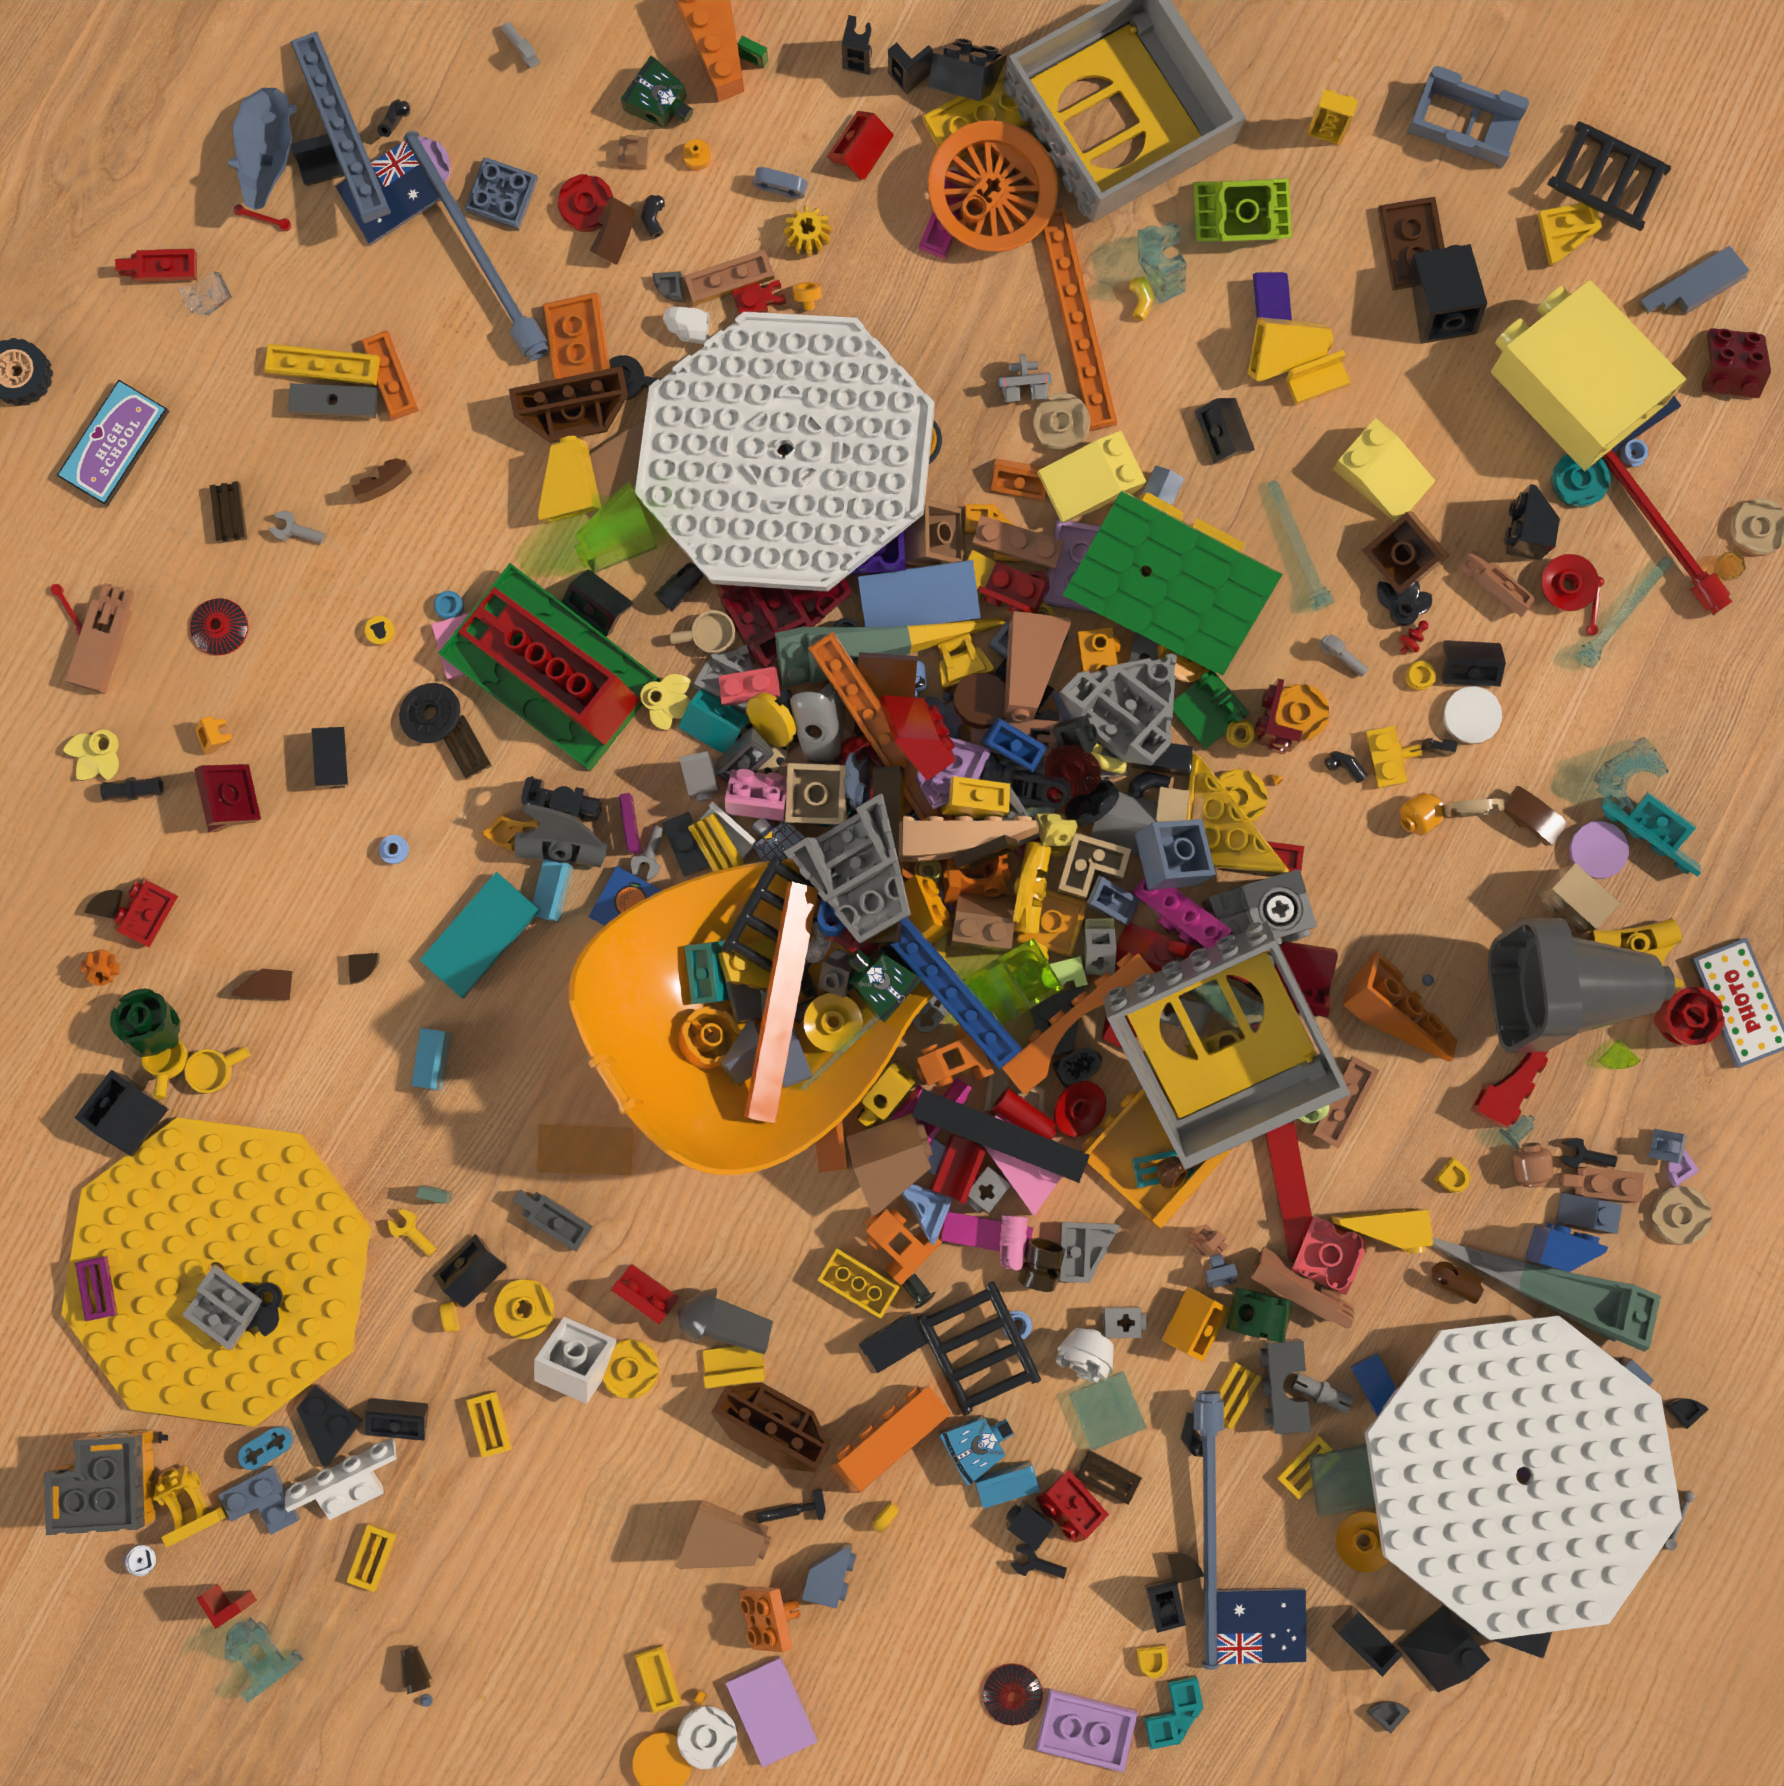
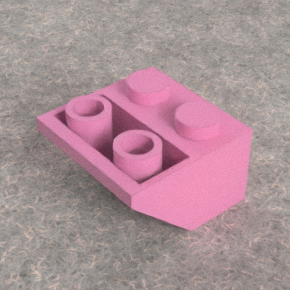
M749 769L732 770L725 796L726 814L784 821L787 777L779 773H754Z

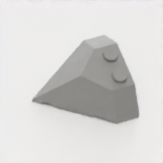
M1177 653L1167 654L1165 658L1152 661L1148 658L1109 666L1103 671L1089 673V671L1080 672L1060 691L1059 695L1073 719L1087 715L1090 724H1094L1097 729V742L1123 762L1153 765L1171 744V720L1173 718L1175 689L1174 674Z

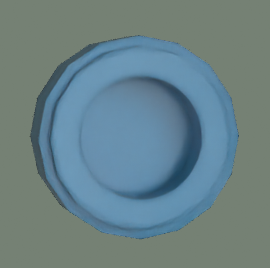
M443 591L435 598L434 609L439 617L447 620L462 615L464 602L457 593Z

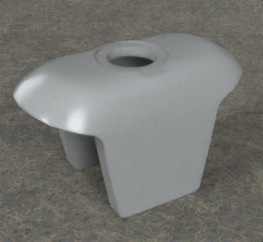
M833 690L828 698L821 693L802 692L793 695L790 699L796 733L804 755L809 761L824 764L834 761L841 752V739L846 720L841 698L836 690ZM812 725H816L821 729V736L816 738L809 736Z

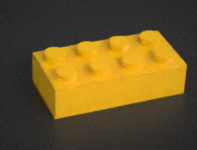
M1324 89L1306 135L1340 145L1354 116L1358 100L1350 95L1344 96L1334 90Z
M836 1248L817 1280L880 1319L900 1288V1285L839 1248Z

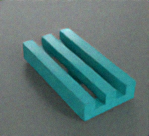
M1171 1150L1132 1158L1137 1188L1160 1184L1157 1178L1142 1179V1175L1155 1173L1157 1166L1140 1169L1139 1163L1178 1156L1176 1151ZM1193 1167L1188 1168L1185 1178H1189L1195 1171Z

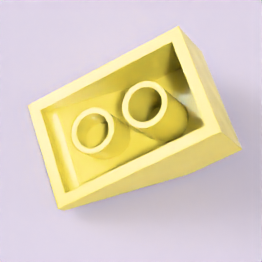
M1377 418L1369 424L1332 469L1394 522L1404 513L1409 512L1435 482L1434 478L1401 439Z
M1122 431L1098 439L1037 472L1061 523L1114 503L1122 490L1134 495L1146 483Z

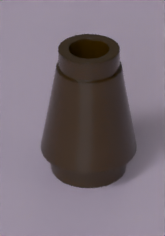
M418 1646L400 1651L402 1688H406L407 1694L430 1688L429 1680L432 1677L419 1652Z

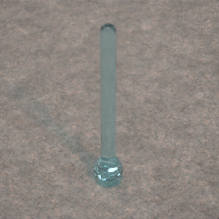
M1273 480L1269 482L1268 488L1312 591L1310 592V604L1313 611L1321 610L1332 605L1335 600L1331 591H1327L1326 587H1322L1280 484Z
M1663 557L1592 642L1581 645L1575 653V657L1580 663L1588 668H1594L1601 659L1600 655L1603 646L1672 565L1670 557Z

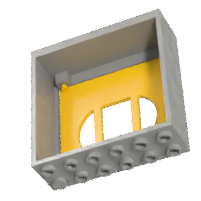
M1109 0L1010 55L1003 80V89L1009 98L1013 97L1018 105L1017 109L1020 117L1024 122L1028 121L1033 129V136L1044 146L1053 161L1055 169L1058 168L1063 176L1062 181L1068 192H1073L1077 198L1080 212L1084 216H1088L1092 223L1235 143L1246 119L1241 108L1171 0ZM1085 78H1100L1112 83V85L1062 113L1058 112V101L1064 90L1072 83ZM1120 93L1139 123L1089 152L1082 153L1064 123L1114 94ZM1145 134V142L1141 153L1128 165L1115 169H1106L1090 163L1137 135Z
M1268 921L1262 924L1261 922L1253 923L1243 933L1236 936H1225L1217 942V945L1208 949H1197L1189 955V958L1180 962H1169L1162 967L1161 971L1153 975L1144 974L1134 981L1135 983L1125 988L1123 986L1116 987L1109 991L1107 996L1103 997L1107 1019L1184 1169H1188L1351 1095L1337 1062ZM1268 949L1270 950L1285 980V983L1308 1027V1030L1320 1052V1054L1318 1055L1266 951ZM1227 975L1242 977L1259 990L1264 1002V1014L1256 1031L1251 1029L1226 979ZM1217 980L1244 1034V1038L1212 1053H1207L1179 996L1207 982ZM1168 1002L1172 1004L1198 1055L1197 1058L1185 1057L1174 1052L1163 1040L1159 1027L1160 1017ZM1126 1015L1128 1016V1018H1129V1020H1130V1022H1131V1024H1132V1026H1133V1028H1134V1030H1135V1032H1136V1034H1137V1036H1138V1038H1139V1040H1140V1042H1141V1044H1142V1046H1143V1048H1144V1050H1145L1144 1052L1142 1051V1049H1141V1047H1140V1045H1139V1043H1138V1041H1137V1039H1136L1134 1033L1132 1032V1030H1131V1028H1130V1026H1129V1024H1128V1022H1127V1020H1126V1018H1125ZM1152 1067H1154V1069H1155V1071H1156V1073H1157V1075H1158V1077H1159V1079H1160V1081H1161V1083H1162V1085H1163V1087H1164V1089H1165V1091H1166V1093H1167V1095H1168V1097H1169L1171 1103L1173 1104V1106H1174V1108H1175V1110H1176V1112H1177L1179 1118H1176V1116H1175V1114H1174V1112H1173V1110H1172V1108H1171V1106H1170V1104H1169V1102H1168V1100H1167V1098H1166V1096H1165V1094H1164V1092H1163V1090H1162V1088H1161V1086H1160V1084H1159L1157 1078L1155 1077V1075H1154V1073H1153V1071H1152V1069H1151Z

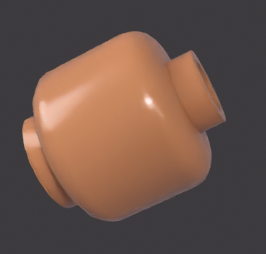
M1537 1142L1522 1144V1149L1514 1152L1513 1167L1516 1180L1522 1182L1523 1186L1528 1188L1546 1186L1547 1181L1554 1175L1551 1152L1548 1149L1541 1148L1540 1143Z

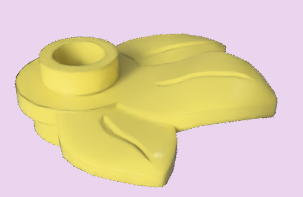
M669 674L660 682L651 681L642 687L640 700L649 709L650 720L656 727L669 730L672 718H683L691 701L684 694L691 684V680L688 677L679 674ZM653 691H658L660 694L657 701L651 700L650 696Z
M101 729L92 735L78 734L63 749L65 753L78 758L76 767V778L78 780H90L98 776L99 773L105 779L111 780L118 771L119 759L116 752L119 747V741L117 736L109 730ZM107 739L109 746L106 749H102L101 742Z

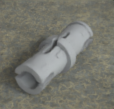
M1301 1372L1296 1373L1294 1378L1299 1382L1292 1381V1390L1314 1398L1315 1403L1320 1405L1325 1403L1345 1414L1348 1413L1350 1407H1347V1404L1352 1405L1354 1398L1352 1395L1330 1387V1383L1326 1381L1319 1382Z

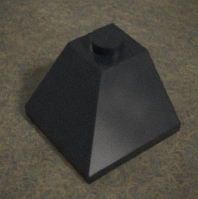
M1443 1605L1398 1643L1437 1692L1468 1680L1490 1661V1658L1464 1628L1451 1622L1452 1614Z

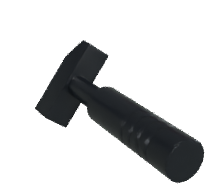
M822 1489L813 1491L814 1502L802 1505L795 1503L756 1511L757 1522L763 1523L798 1516L801 1512L816 1510L818 1521L823 1520L826 1512Z

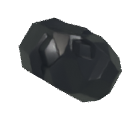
M1080 1048L1051 1065L1062 1086L1066 1089L1073 1083L1082 1082L1096 1074L1101 1067L1103 1059L1100 1053L1095 1050Z

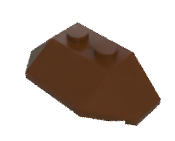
M622 366L509 389L514 418L549 443L560 442L559 439L566 436L580 438L607 432L628 397Z
M762 1382L725 1387L711 1412L732 1441L782 1469L817 1472L830 1447L814 1411Z

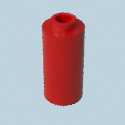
M1008 1087L1002 1091L991 1107L990 1111L1005 1122L1052 1140L1057 1132L1054 1129L1055 1121Z

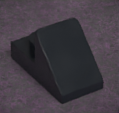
M1171 1578L1145 1585L1157 1633L1186 1626L1177 1581Z

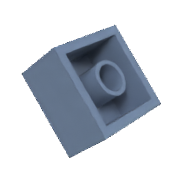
M1202 819L1152 822L1135 834L1148 890L1198 886L1216 875Z

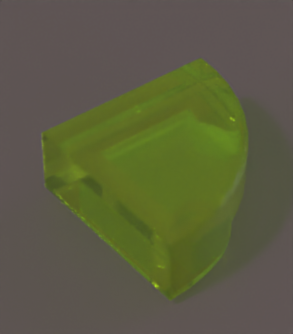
M1617 1040L1597 1062L1607 1068L1619 1070L1633 1067L1641 1060L1625 1044Z

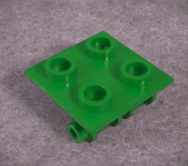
M1211 670L1203 674L1197 682L1176 698L1173 703V713L1205 750L1226 733V729L1232 721L1237 723L1250 713L1220 677Z

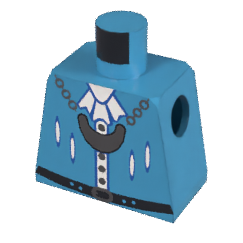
M984 1415L939 1431L940 1438L967 1486L972 1484L1005 1456L1000 1442L1014 1435L1006 1418L990 1427Z

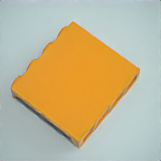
M1153 1071V1073H1154L1155 1077L1157 1078V1080H1158V1082H1159V1084H1160V1086H1161V1088H1162V1090H1163V1092H1164V1094H1165V1096H1166V1098H1167V1100H1168V1102H1169V1104H1170V1106H1171V1108H1172V1110H1173V1112H1174L1176 1118H1179V1116H1178V1114H1177V1112H1176V1110H1175L1173 1104L1171 1103V1101H1170V1099H1169V1097H1168V1095H1167V1093H1166V1091H1165V1089H1164V1087H1163V1085H1162V1083H1161V1081H1160V1079H1159V1077H1158L1156 1071H1155V1072ZM1141 1087L1135 1094L1130 1091L1119 1103L1123 1108L1116 1116L1110 1113L1100 1124L1103 1130L1096 1138L1091 1134L1080 1148L1083 1150V1153L1090 1155L1087 1163L1157 1228L1161 1229L1232 1149L1192 1166L1195 1171L1176 1188H1165L1161 1184L1137 1188L1132 1158L1175 1150L1143 1087ZM1163 1159L1139 1163L1140 1169L1157 1166L1159 1161ZM1156 1172L1142 1175L1143 1180L1157 1178Z

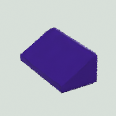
M1284 272L1254 273L1253 283L1257 319L1258 317L1292 320L1288 274Z

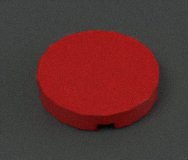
M579 174L570 178L562 185L558 197V209L563 221L571 228L580 232H593L602 227L603 224L599 223L598 220L610 196H614L609 185L602 178L588 176V174Z

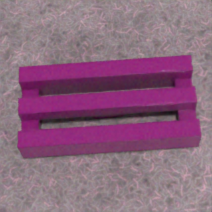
M630 793L620 794L619 802L627 851L631 855L640 854L642 852L633 796Z
M104 1256L76 1262L75 1267L85 1322L118 1315L108 1257ZM97 1264H99L107 1311L104 1308ZM86 1266H89L92 1289L97 1308V1313L94 1314L85 1269Z

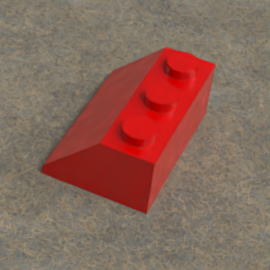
M883 695L879 698L894 742L927 781L956 761L952 751L955 745L948 736L950 733L948 728L942 721L944 717L935 705L930 707L924 698Z

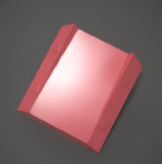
M1314 1216L1291 1271L1347 1295L1364 1256L1368 1240L1363 1239L1361 1235L1355 1232H1348L1329 1221Z

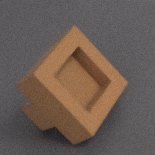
M638 135L620 136L618 167L647 169L648 138L639 137Z

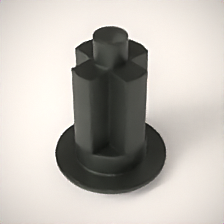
M915 1273L902 1284L917 1303L914 1307L915 1309L929 1302L936 1293L935 1291L930 1293Z

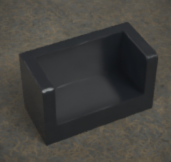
M1353 1605L1332 1625L1333 1629L1382 1677L1402 1656V1653Z

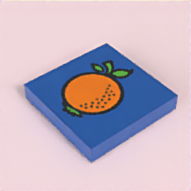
M616 866L588 917L605 926L623 911L662 890Z

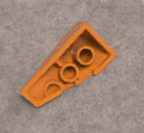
M1374 952L1347 986L1343 1005L1351 1014L1356 1015L1364 1023L1448 1062L1454 1059L1457 1039L1435 1013L1428 1014L1419 1001L1422 997L1416 990L1411 993L1401 981L1404 977L1403 974L1380 953Z

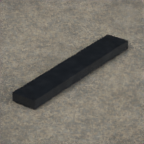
M922 1089L912 1117L1077 1183L1080 1182L1090 1156L925 1089Z

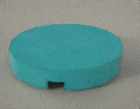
M1568 454L1558 461L1551 475L1552 489L1557 498L1566 505L1575 508L1590 507L1599 502L1607 492L1611 481L1609 468L1602 458L1584 471Z

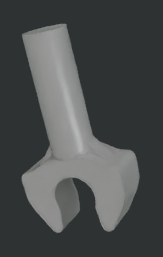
M510 22L504 23L501 30L517 48L527 66L532 69L539 64L540 61L535 55L536 52L527 39H523Z
M282 511L274 514L277 519L287 523L286 528L283 530L274 527L269 528L272 534L280 541L287 542L291 536L295 535L323 544L325 533L298 525L295 522L293 513Z
M1330 634L1329 637L1325 635L1320 641V647L1328 655L1338 657L1360 677L1368 671V668L1345 649L1346 644L1339 638Z
M653 825L644 853L638 857H632L631 869L633 875L637 876L643 863L650 865V870L647 874L649 881L659 874L661 866L657 864L655 855L664 828Z

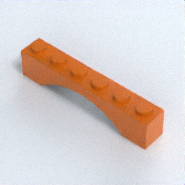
M1128 953L1116 963L1120 968L1112 975L1108 972L1104 973L1094 982L1097 986L1096 989L1090 994H1087L1085 990L1071 1001L1074 1005L1072 1009L1066 1014L1061 1009L1048 1020L1051 1026L1047 1030L1042 1032L1040 1029H1037L1026 1039L1029 1045L1002 1066L1005 1073L1024 1095L1048 1076L1051 1059L1057 1044L1064 1033L1079 1018L1091 1010L1105 1005L1103 997L1107 996V993L1119 986L1125 988L1135 983L1134 981L1144 974H1155L1154 970L1139 953L1135 956Z

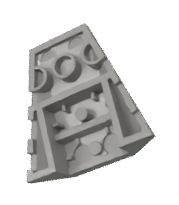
M879 794L857 807L858 814L817 838L807 837L783 851L800 868L799 871L806 880H810L815 886L821 898L828 902L835 910V915L859 943L868 940L911 915L883 794Z

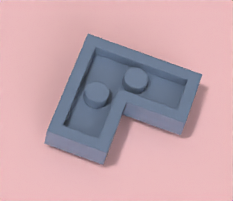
M275 1466L218 1495L231 1522L258 1508L270 1535L300 1520L296 1509L287 1512L285 1509L286 1488Z

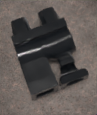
M533 776L526 778L521 795L523 805L530 804L560 811L574 816L581 823H583L584 817L599 821L603 803L600 802V799L589 797L585 789L576 787L574 792L567 786H561L553 791L544 789L545 783L541 779L534 778Z

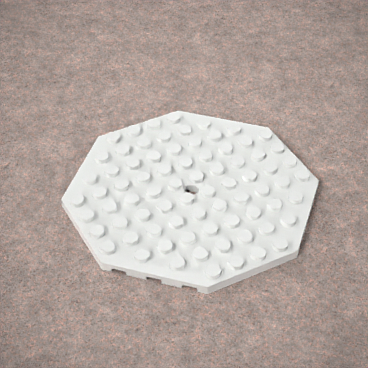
M743 312L735 318L736 322L724 331L720 330L703 343L704 347L692 356L689 354L672 368L673 371L662 380L657 379L649 386L635 494L712 584L829 591L924 515L935 404L928 394H925L916 385V381L905 369L893 360L882 344L870 335L858 318ZM783 444H789L793 447V450L788 455H785V457H782L777 452L778 448Z
M1560 1316L1439 1330L1424 1354L1420 1355L1407 1373L1408 1376L1386 1402L1374 1423H1371L1365 1431L1383 1557L1397 1566L1408 1577L1489 1640L1609 1624L1682 1519L1661 1395ZM1521 1467H1526L1531 1473L1530 1479L1525 1485L1520 1484L1516 1478L1517 1470Z

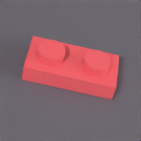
M775 667L718 676L721 704L723 706L748 703L752 697L762 692L771 694L776 698L780 697L778 671Z

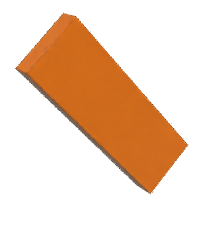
M386 330L360 340L365 354H373L380 357L377 385L391 420L393 421L419 411L389 332Z

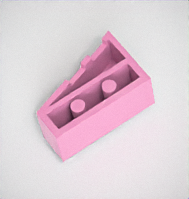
M982 1145L986 1148L989 1156L1026 1205L1027 1209L1035 1216L1062 1176Z

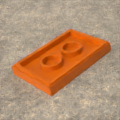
M597 292L543 304L553 380L610 369L601 300Z

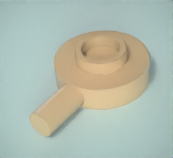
M709 610L700 614L695 619L692 630L670 633L671 644L694 641L695 645L702 652L709 655L715 653L719 655L726 652L733 645L736 637L733 621L727 614L718 610Z

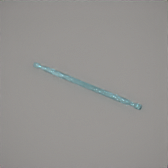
M875 1016L870 1019L800 1087L805 1091L813 1081L823 1074L879 1019Z

